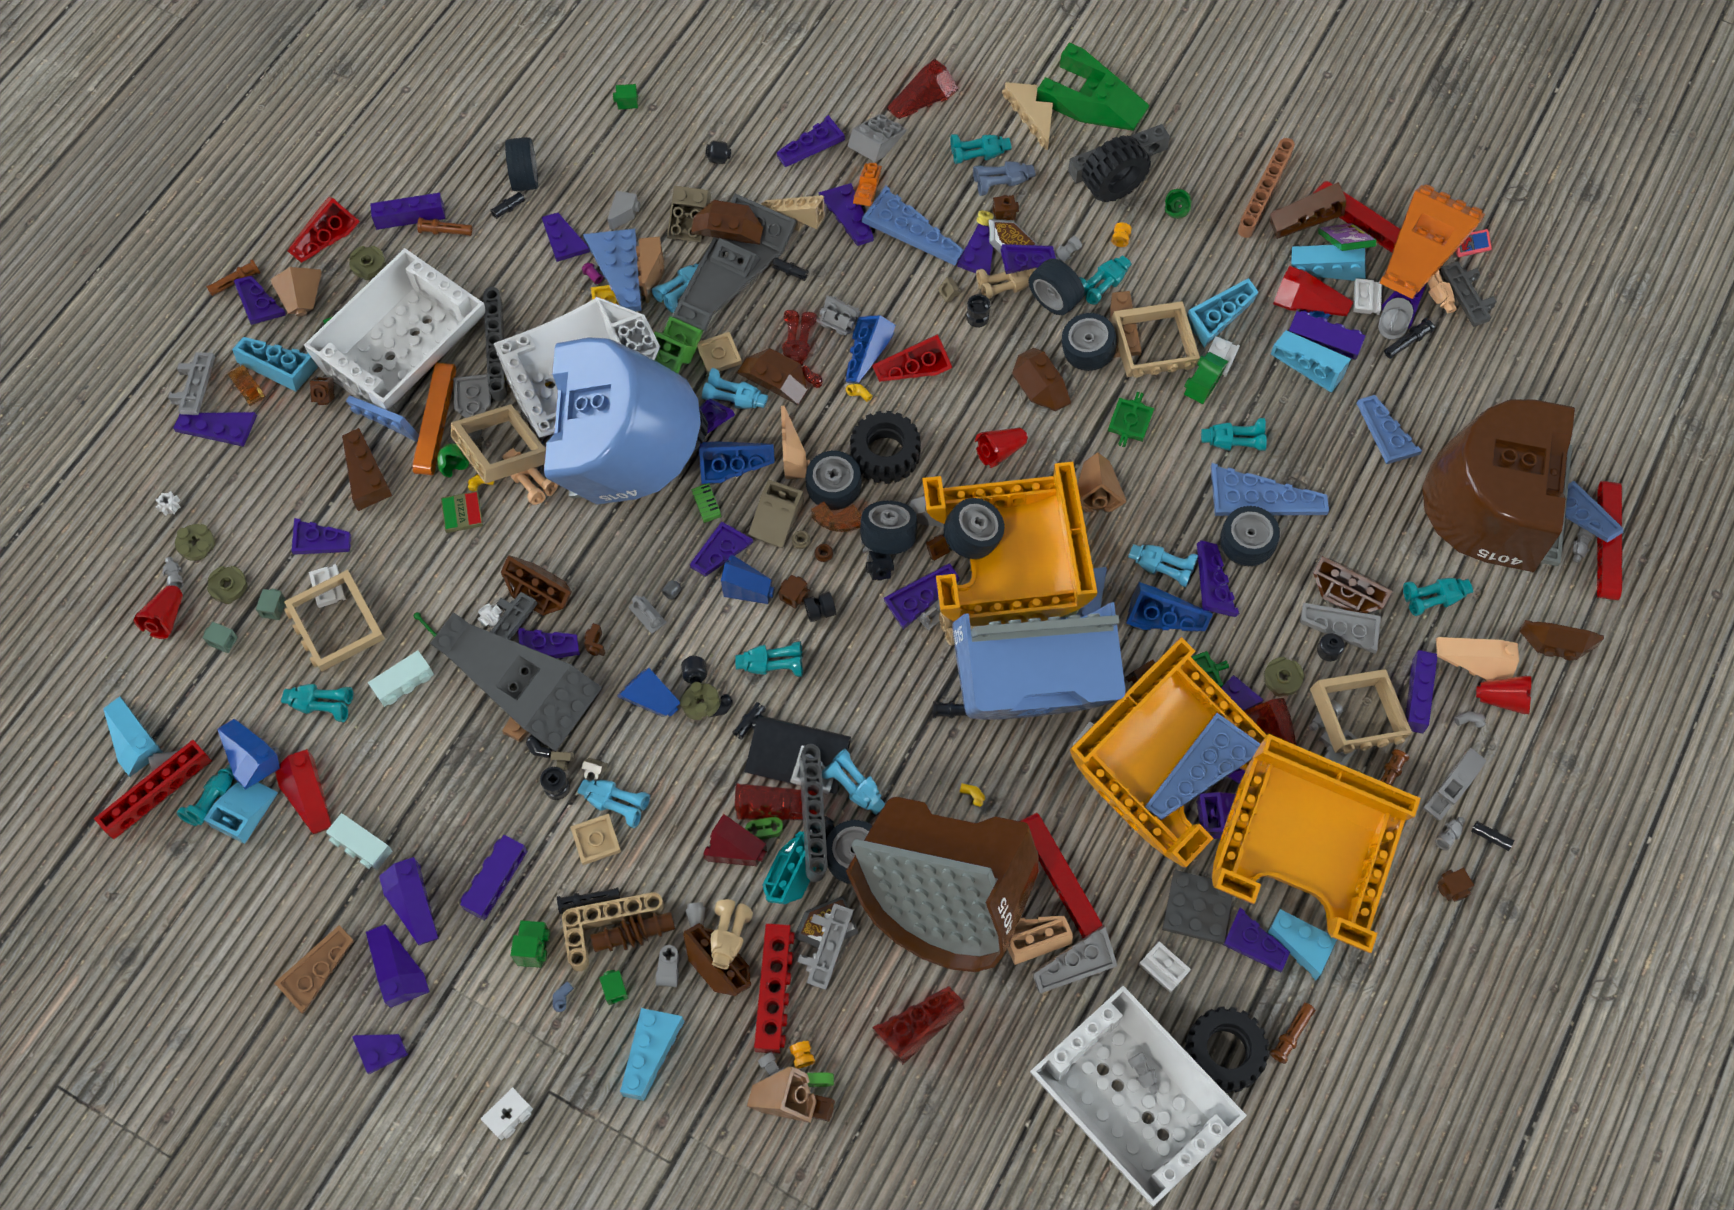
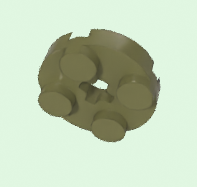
M360 246L349 257L351 271L354 275L364 280H371L386 266L382 251L375 246L366 248L365 246ZM365 260H371L368 264L364 263Z
M192 524L177 531L175 539L176 550L187 560H201L208 556L207 553L210 549L213 550L215 546L214 535L204 524ZM193 540H199V542H196L195 546L192 545L191 542Z
M235 566L219 567L209 575L207 580L209 594L213 599L224 604H231L240 598L248 588L245 575ZM231 581L230 586L224 588L223 583Z
M1278 657L1267 665L1263 674L1264 682L1275 696H1289L1300 689L1304 679V672L1296 661L1288 660L1286 657ZM1280 673L1287 674L1289 676L1287 680L1280 679Z
M695 682L683 694L680 705L687 717L693 720H702L701 717H710L719 709V694L714 686ZM700 699L704 700L703 703L700 702L699 704H697V701H699Z

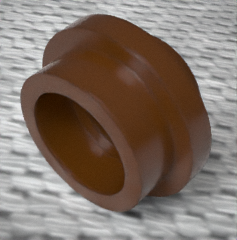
M820 544L815 549V558L820 562H828L833 557V549L827 544ZM826 552L827 555L823 556L821 553Z

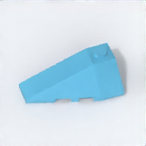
M118 697L103 708L117 760L129 777L149 764L148 757L153 756V753H163L121 697Z

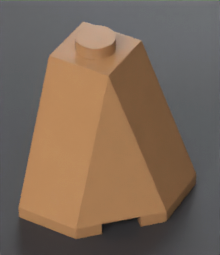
M289 267L271 279L288 314L305 316L307 312L314 308L321 269Z
M1098 452L1084 461L1078 481L1082 510L1093 512L1094 509H1104L1105 512H1113L1126 503L1125 495L1110 461Z
M789 1066L752 1085L747 1107L761 1113L811 1123L816 1099L814 1093L810 1092L808 1086L810 1081L807 1073Z

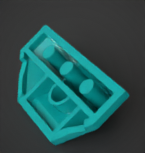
M799 831L795 838L779 850L762 884L766 900L770 903L787 904L801 899L810 883L806 875L804 832ZM811 848L813 852L818 853L817 848Z

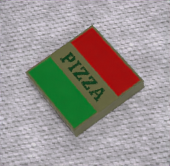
M478 491L441 498L446 533L483 526Z

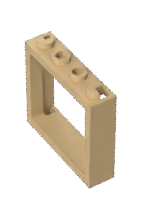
M1183 301L1114 311L1110 321L1116 332L1117 345L1127 377L1138 378L1146 374L1157 375L1165 371L1175 372L1178 369L1190 370L1197 365L1200 356ZM1175 317L1187 357L1134 365L1122 325Z
M511 404L451 422L452 439L485 484L545 464V445L541 444L537 435L531 431L528 423L524 422L519 411L515 410ZM509 421L531 451L490 464L468 433Z
M348 570L284 601L287 606L284 611L289 619L293 618L295 624L292 626L297 635H302L304 640L301 643L306 652L310 650L312 654L310 660L314 668L318 666L321 671L385 640ZM346 582L372 633L321 659L295 607Z
M1386 669L1318 680L1310 688L1335 753L1344 752V754H1347L1355 749L1364 751L1372 746L1381 748L1389 743L1398 745L1404 743L1405 739L1412 734ZM1375 685L1394 732L1346 741L1327 693Z

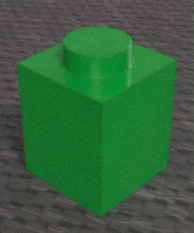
M636 84L616 85V92H613V101L617 103L618 110L638 108Z
M619 970L607 971L603 974L604 976L599 977L608 1005L629 999Z

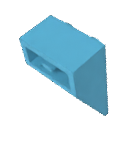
M237 781L214 803L204 821L210 827L245 844L278 792L259 782L245 790Z

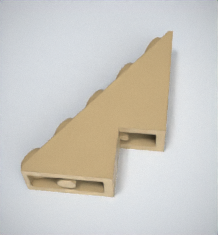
M1005 82V89L1002 90L1004 98L1008 99L1013 110L1018 112L1022 122L1028 125L1030 132L1037 137L1039 144L1048 150L1053 103L1036 101L1037 85Z
M822 195L765 200L761 203V205L795 219L797 224L794 230L800 231L804 224L817 229L825 217L824 196Z

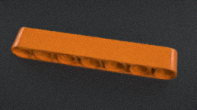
M436 363L434 366L413 460L414 474L434 475L453 391V378L456 377L455 364Z

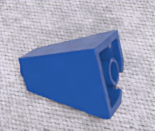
M729 556V560L725 562L721 577L723 596L769 604V599L773 598L775 587H772L771 579L736 556Z
M650 668L641 671L625 686L626 689L617 695L620 699L661 717L672 716L678 710L677 706L680 704L679 700Z

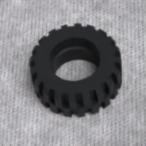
M1122 135L1119 138L1114 137L1112 140L1104 142L1101 147L1099 146L1094 153L1090 154L1089 159L1085 161L1082 168V180L1097 200L1102 202L1116 201L1118 198L1121 199L1126 194L1133 192L1132 190L1145 180L1146 175L1149 173V168H1151L1150 156L1136 138L1128 135Z
M887 410L886 413L877 411L874 415L871 413L866 415L865 420L861 419L858 421V426H854L850 437V453L852 458L858 463L861 475L864 473V478L867 480L874 479L875 483L883 481L884 484H890V481L896 483L901 481L902 477L905 479L910 476V472H914L916 464L919 463L921 454L920 433L917 431L916 425L914 423L911 424V420L908 417L903 418L901 413L896 412V414H893L892 411ZM890 438L899 442L903 448L895 455L884 457L874 454L868 447L877 439Z
M1223 1006L1218 1007L1216 1010L1210 1009L1206 1011L1203 1016L1201 1015L1196 1020L1186 1037L1184 1050L1225 1093H1230L1231 1091L1236 1093L1242 1091L1245 1087L1251 1086L1265 1070L1270 1051L1267 1050L1269 1040L1264 1038L1266 1032L1263 1027L1259 1028L1257 1026L1259 1021L1255 1017L1251 1020L1247 1017L1248 1012L1243 1010L1240 1013L1237 1012L1235 1007L1225 1009ZM1225 1031L1237 1036L1242 1041L1246 1050V1058L1243 1064L1234 1069L1224 1068L1216 1064L1207 1050V1042L1212 1034Z

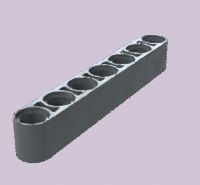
M488 287L483 294L488 388L495 401H502L507 397V379L494 343L505 339L503 302L499 290L496 287Z
M807 744L804 746L799 759L807 878L812 882H819L824 878L828 867L820 750L816 745ZM806 754H811L814 758H808ZM807 773H813L815 777H810ZM808 791H813L816 793V795L812 796L808 793ZM809 810H815L818 814H811ZM810 829H816L819 833L814 834ZM811 848L819 849L820 853L813 852ZM818 867L821 872H815L812 868Z

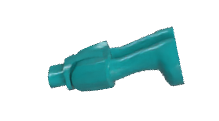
M951 134L950 136L951 152L955 164H960L976 157H984L985 160H990L1003 154L1004 151L1012 149L1010 138H1002V136H999L998 139L997 135H982L981 138L972 141H961L957 134Z
M1122 255L1120 258L1111 259L1098 267V271L1087 281L1079 277L1084 286L1086 301L1092 305L1098 304L1102 299L1101 295L1111 285L1117 287L1126 272H1128V268L1132 265L1131 261ZM1102 279L1104 280L1097 288H1093Z
M1265 418L1257 419L1253 426H1234L1231 423H1221L1210 426L1209 429H1201V443H1210V445L1230 451L1232 446H1245L1259 451H1266ZM1233 435L1255 436V437H1254V438H1239V437H1233Z
M1442 578L1437 579L1432 585L1417 588L1414 582H1405L1403 585L1405 601L1410 602L1409 610L1414 616L1422 615L1425 609L1439 604H1443L1447 608L1466 597L1467 594L1473 593V587L1469 579ZM1437 593L1438 595L1428 599H1420L1421 597Z
M796 641L790 646L776 649H767L765 645L752 648L748 652H744V654L735 656L736 670L744 669L745 672L766 675L768 671L789 669L792 670L795 676L802 677L801 641ZM793 657L790 659L769 661V658Z
M306 684L293 687L292 689L285 688L281 703L288 704L290 707L306 714H310L313 711L329 712L333 714L336 721L345 722L348 718V707L346 704L352 703L354 692L352 687L347 686L337 690L317 689L315 684ZM318 698L337 700L339 702H320Z
M230 764L224 769H220L218 775H213L203 786V794L196 805L179 808L176 814L181 820L192 826L204 823V818L212 808L216 798L225 794L231 785L234 776Z

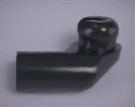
M729 694L721 696L719 709L710 717L725 715L729 711L733 703Z
M532 735L527 738L526 745L532 755L550 758L552 749L541 747L539 740Z

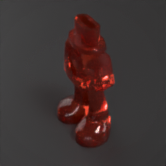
M786 310L783 318L788 325L787 341L782 344L783 355L803 366L811 348L808 345L809 331L816 324L817 315L813 312L802 313L800 338L796 340L800 315L794 310Z

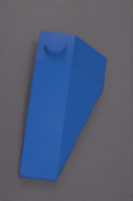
M881 315L858 318L852 335V339L855 341L854 346L850 348L852 359L848 363L847 383H859L893 337L896 326L894 323Z
M715 441L703 442L699 446L701 484L722 483L732 477H738L743 473L775 463L774 444Z
M1138 582L1131 598L1126 624L1143 630L1181 629L1182 631H1206L1213 613L1156 587Z
M236 719L217 729L233 776L245 790L280 769L277 754L266 742Z

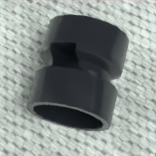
M976 294L967 301L966 320L973 327L980 328L985 326L989 321L990 301L986 296Z
M830 591L819 594L818 598L812 596L803 599L810 623L821 620L822 616L828 618L837 615Z
M549 767L542 772L540 783L548 798L560 800L568 795L570 784L565 772L561 768Z

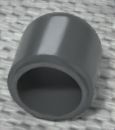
M671 580L662 589V593L668 599L674 600L681 591V586L677 581Z

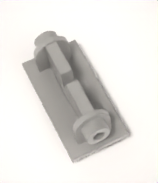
M826 296L824 309L827 307L838 312L837 318L839 314L847 316L855 324L856 317L859 318L861 315L859 308L849 304L845 305V302L837 299L836 296Z
M827 307L825 309L821 308L820 315L822 316L815 320L825 328L831 327L841 335H847L854 331L850 329L854 326V321L851 318L839 314L837 320L838 312Z
M636 595L632 598L633 604L628 608L651 634L667 623L644 596L639 597Z
M939 599L917 618L928 631L940 622Z

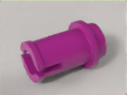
M587 262L583 265L584 275H587L595 284L602 282L604 277L595 269L593 263Z

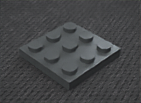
M1174 870L1162 930L1223 945L1233 896L1214 888L1211 878Z

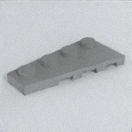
M1104 925L1033 971L1032 974L1038 992L1043 993L1116 967L1117 962L1106 927Z

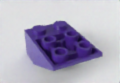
M1216 792L1202 793L1198 796L1196 803L1199 823L1214 839L1221 838L1236 794Z

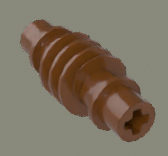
M671 912L660 915L653 913V917L643 919L638 914L637 922L630 916L629 924H627L623 918L621 927L619 925L612 929L604 927V931L591 934L590 936L595 953L609 949L611 952L613 947L623 945L626 951L628 950L629 942L633 948H636L637 940L641 946H644L645 938L648 941V937L659 935V937H662V933L675 930L676 928Z

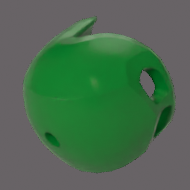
M1183 189L1169 191L1165 199L1166 214L1174 219L1186 217L1192 205L1189 193Z
M457 444L444 446L439 451L437 457L440 473L448 478L453 476V469L465 470L469 466L468 459Z

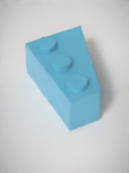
M1281 909L1276 914L1267 934L1272 935L1297 960L1296 962L1303 966L1315 980L1321 975L1337 939L1330 937L1328 933Z

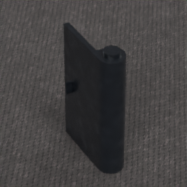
M759 715L758 718H754L752 723L754 733L744 772L791 783L792 774L802 745H816L820 750L821 762L827 767L843 749L849 751L851 736ZM835 778L829 793L837 794L839 781Z

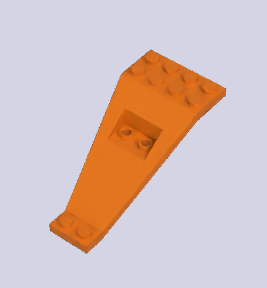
M1421 185L1412 196L1385 275L1382 277L1380 284L1413 299L1477 228L1485 214L1477 207L1471 208L1466 206V202L1457 199L1455 201L1451 199L1450 195L1445 192L1438 193L1434 191V188L1430 185Z

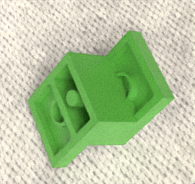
M670 316L664 332L655 331L654 333L660 345L655 361L678 373L682 363H691L703 330Z

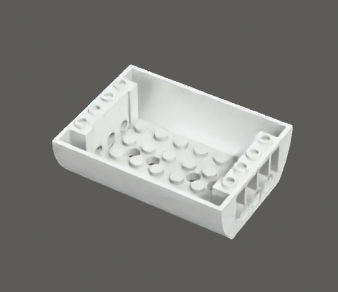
M404 248L304 344V347L325 375L333 377L334 382L360 400L389 410L484 316L485 305L482 301ZM426 319H432L429 324H424L423 322ZM414 331H420L417 336L411 335ZM395 355L393 360H386L388 356ZM378 367L383 368L381 372H374Z
M1124 986L1114 993L1030 1071L1032 1076L1152 1207L1169 1193L1247 1116ZM1143 1052L1147 1059L1146 1064L1149 1069H1155L1157 1082L1154 1084L1158 1087L1156 1094H1152L1149 1087H1142L1139 1081L1136 1080L1139 1075L1128 1062L1130 1058ZM1100 1064L1107 1066L1108 1074L1100 1075L1097 1072V1066ZM1115 1080L1122 1082L1123 1090L1119 1092L1113 1090L1112 1082ZM1150 1113L1154 1119L1153 1123L1145 1124L1142 1120V1114ZM1160 1129L1166 1130L1169 1138L1165 1141L1160 1140L1157 1136V1131Z

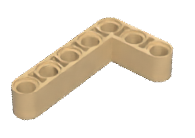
M651 892L567 909L562 915L567 958L571 967L575 971H583L589 965L585 930L621 923L623 918L627 922L630 920V916L637 920L638 914L642 918L653 917V913L660 915L664 910L661 896L658 893ZM652 901H659L657 907H649ZM632 905H639L636 911H629ZM616 908L619 910L616 915H609L611 909ZM593 912L598 913V916H597L596 919H594V920L588 919V917H589V915H590L591 913H593ZM573 916L578 917V919H577V921H576L575 923H573V924H569V923H568V920H569L571 917H573ZM573 937H581L578 943H571ZM577 956H583L581 963H574V959Z

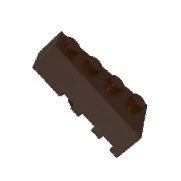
M1337 182L1270 213V223L1276 238L1278 239L1344 216L1346 198L1340 183Z
M360 428L342 435L352 500L357 510L360 511L393 496Z

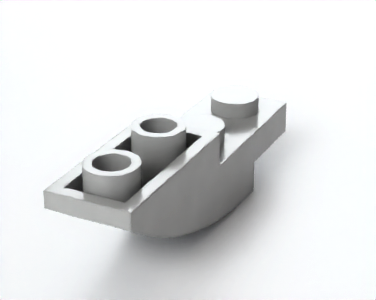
M1470 748L1422 809L1437 821H1440L1466 791L1487 760Z

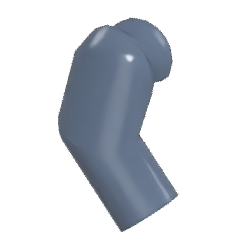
M568 981L553 994V1008L556 1012H563L566 1009V996L574 989Z

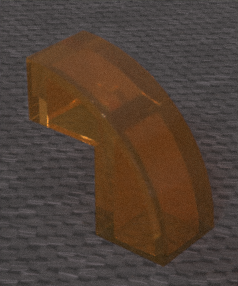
M240 364L227 372V375L249 406L266 397L244 364Z
M825 502L811 509L813 520L826 529L836 532H848L860 528L862 515L854 504L835 515Z

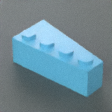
M1334 245L1292 247L1291 266L1306 271L1314 277L1355 281L1356 278L1366 279L1365 248L1341 251Z
M1249 278L1189 309L1187 317L1190 327L1204 348L1254 302L1258 291Z
M1287 330L1276 341L1271 352L1272 356L1331 393L1344 378L1351 360L1344 355Z
M243 337L232 349L237 363L295 392L318 368V365L309 353H300V350L284 349L276 344L275 346L267 345L266 342Z
M641 1008L620 1090L623 1097L645 1100L661 1065H663L667 1053L674 1044L676 1036L685 1022L682 1016Z

